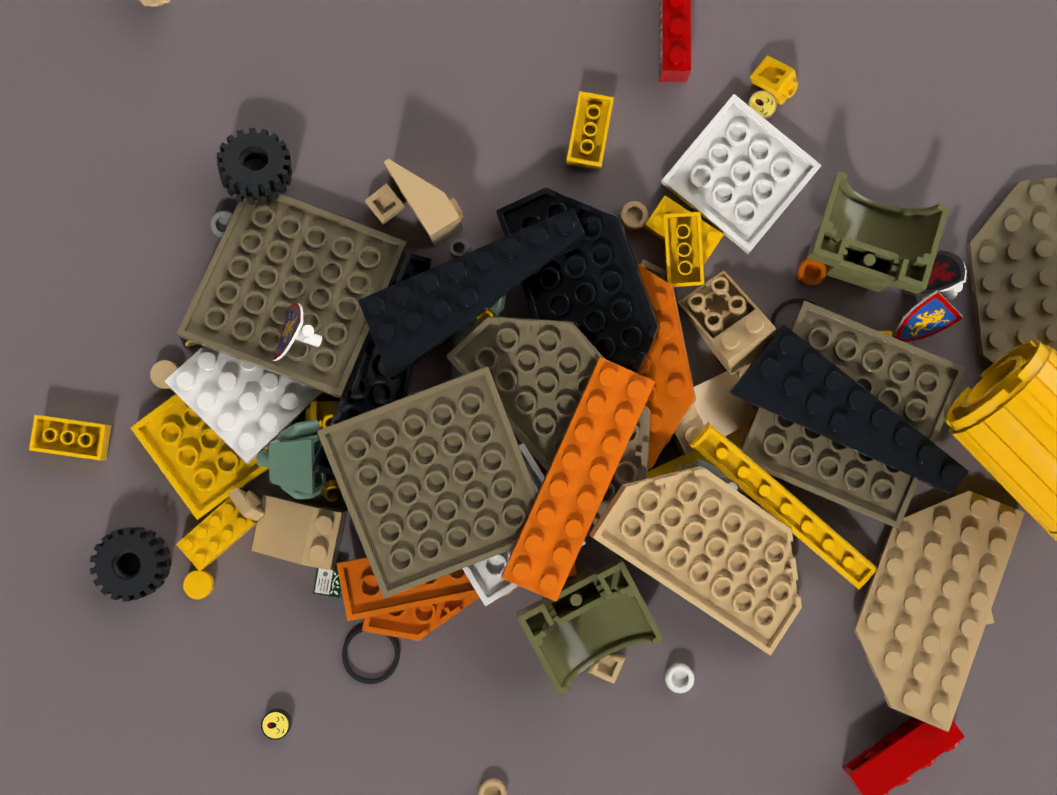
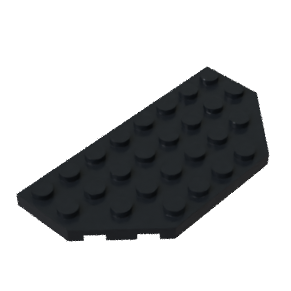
M546 187L495 210L506 237L574 208L585 232V237L562 255L556 256L544 265L534 276L531 275L521 283L532 316L538 320L573 322L606 360L640 374L660 330V325L621 219Z

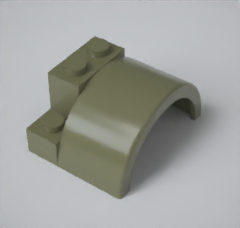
M841 171L837 172L821 224L814 232L807 258L827 264L826 276L875 292H880L889 285L916 294L926 290L949 207L939 203L928 208H901L882 204L854 191L847 182L849 174Z
M621 557L595 571L592 565L578 571L576 576L567 577L557 602L542 596L541 600L516 612L517 619L558 695L568 692L570 685L578 675L611 653L640 643L656 645L664 639Z

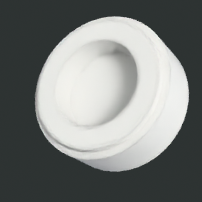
M673 663L665 671V682L669 689L675 693H685L694 684V674L684 663Z

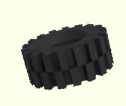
M249 128L250 133L244 134L243 129L237 131L238 137L234 138L232 134L227 137L228 145L222 142L220 145L221 152H217V166L223 187L227 189V193L231 197L235 194L236 200L239 202H243L244 198H246L250 205H255V200H260L261 205L267 204L266 198L269 197L275 201L278 199L277 192L284 194L287 191L286 185L290 186L292 181L289 149H287L283 140L279 142V137L275 133L268 136V130L261 129L260 133H256L255 128ZM251 159H261L266 162V166L258 171H249L243 167Z
M144 527L119 529L112 531V534L105 535L101 539L103 542L96 544L93 550L97 551V554L92 555L90 558V562H95V567L90 568V574H97L98 578L93 580L95 586L102 585L103 588L100 592L104 595L112 594L111 599L113 600L123 599L122 602H129L156 592L155 589L160 588L165 583L162 580L169 575L170 571L166 570V567L171 565V559H166V554L170 553L169 548H163L161 544L165 541L162 537L156 538V532L152 530L145 531ZM126 553H134L140 560V569L134 575H127L120 568V559Z

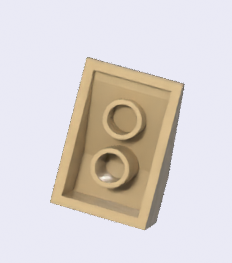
M387 159L384 161L389 174L434 246L463 229L461 222L464 219L463 212L454 197L449 200L443 191L392 160Z
M726 371L694 386L696 401L690 410L687 411L673 435L681 455H688L695 451L689 445V442L708 422L724 436L752 422L755 414L753 405L729 393L739 380L737 373L731 375Z
M263 495L260 508L264 515L257 521L251 551L301 565L326 570L335 568L347 511Z

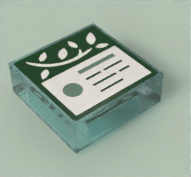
M336 567L332 570L316 568L312 594L342 598L340 579Z

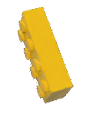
M579 91L566 165L601 171L614 97Z
M664 196L645 224L644 229L665 242L664 214L689 213V211L667 196ZM701 219L704 265L724 234Z
M701 212L664 214L668 283L673 285V287L704 285Z
M34 415L29 450L93 460H106L112 425Z
M229 497L176 545L199 571H202L255 526L257 521L244 517Z

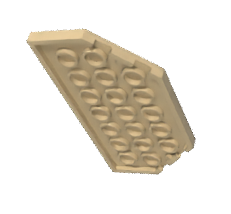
M699 466L622 484L589 534L592 538L770 656L802 608L801 596L798 595L796 580H798L796 558L793 557L791 542L793 541L792 530L704 467Z
M966 491L904 517L899 529L890 527L876 565L877 571L872 576L853 628L890 708L949 732L1025 512L972 491Z

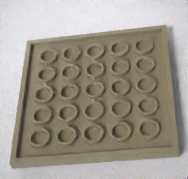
M278 193V199L273 201L271 197L266 198L267 204L262 205L260 200H255V205H250L248 200L244 198L243 202H238L177 331V335L314 389L342 398L370 331L358 300L388 287L400 256L406 250L407 242ZM293 303H299L303 308L302 327L311 325L314 328V334L322 336L321 344L319 347L295 339L287 353L280 360L273 361L288 308Z
M802 301L791 330L935 444L966 368L810 302ZM757 407L740 448L771 476L897 529L900 528L919 480L907 474L894 470L883 463L868 458L859 452L835 443Z
M488 366L317 431L383 598L390 597L512 550L537 496Z

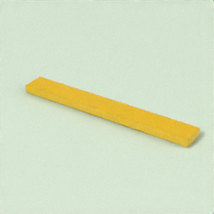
M709 422L689 442V445L729 480L736 483L742 491L769 514L789 527L796 537L858 590L875 574L877 567Z

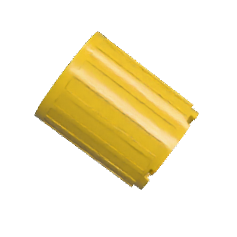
M1031 340L1011 350L980 374L982 379L972 389L966 387L955 399L944 421L950 426L949 431L964 448L1057 542V351L1049 345L1044 346L1039 340L1036 341L1038 345Z

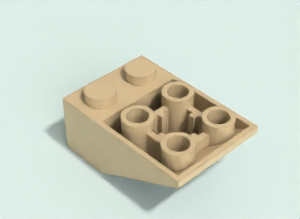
M724 270L678 301L679 306L715 357L731 375L755 360L776 334L775 326Z

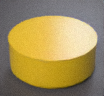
M206 570L190 572L183 582L185 593L193 599L207 597L211 594L215 585L213 576Z

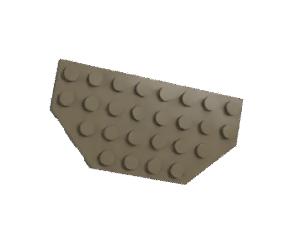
M1057 177L1019 181L1013 185L1008 195L996 206L984 221L983 226L966 244L978 352L983 360L991 364L1011 350L1031 340L1036 345H1038L1036 341L1039 340L1044 346L1049 345L1057 351Z
M491 316L487 317L446 356L462 375L485 366L489 367L513 433L525 444L526 448L547 471L598 357L604 358L573 322ZM646 405L594 517V525H596L622 484L647 479L651 410Z

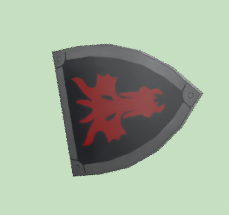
M940 250L936 254L926 290L919 294L906 290L903 292L915 296H928L938 290L947 300H953L957 293L963 289V283L966 282L967 270L965 263L958 255Z

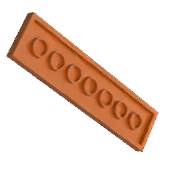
M598 357L502 572V579L557 602L656 381Z
M367 557L337 563L347 621L478 595L463 569H460L390 597L383 598ZM575 562L568 577L577 575Z

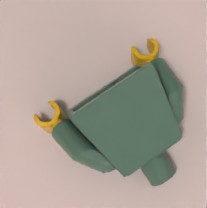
M326 413L321 421L312 419L293 424L281 431L278 439L269 443V450L262 449L257 453V465L269 467L270 481L281 486L285 492L295 499H320L321 496H324L330 502L338 499L337 493H328L330 489H339L337 481L329 480L326 482L325 473L313 471V465L322 446L317 431L328 427L325 425L327 419L334 417L335 414Z

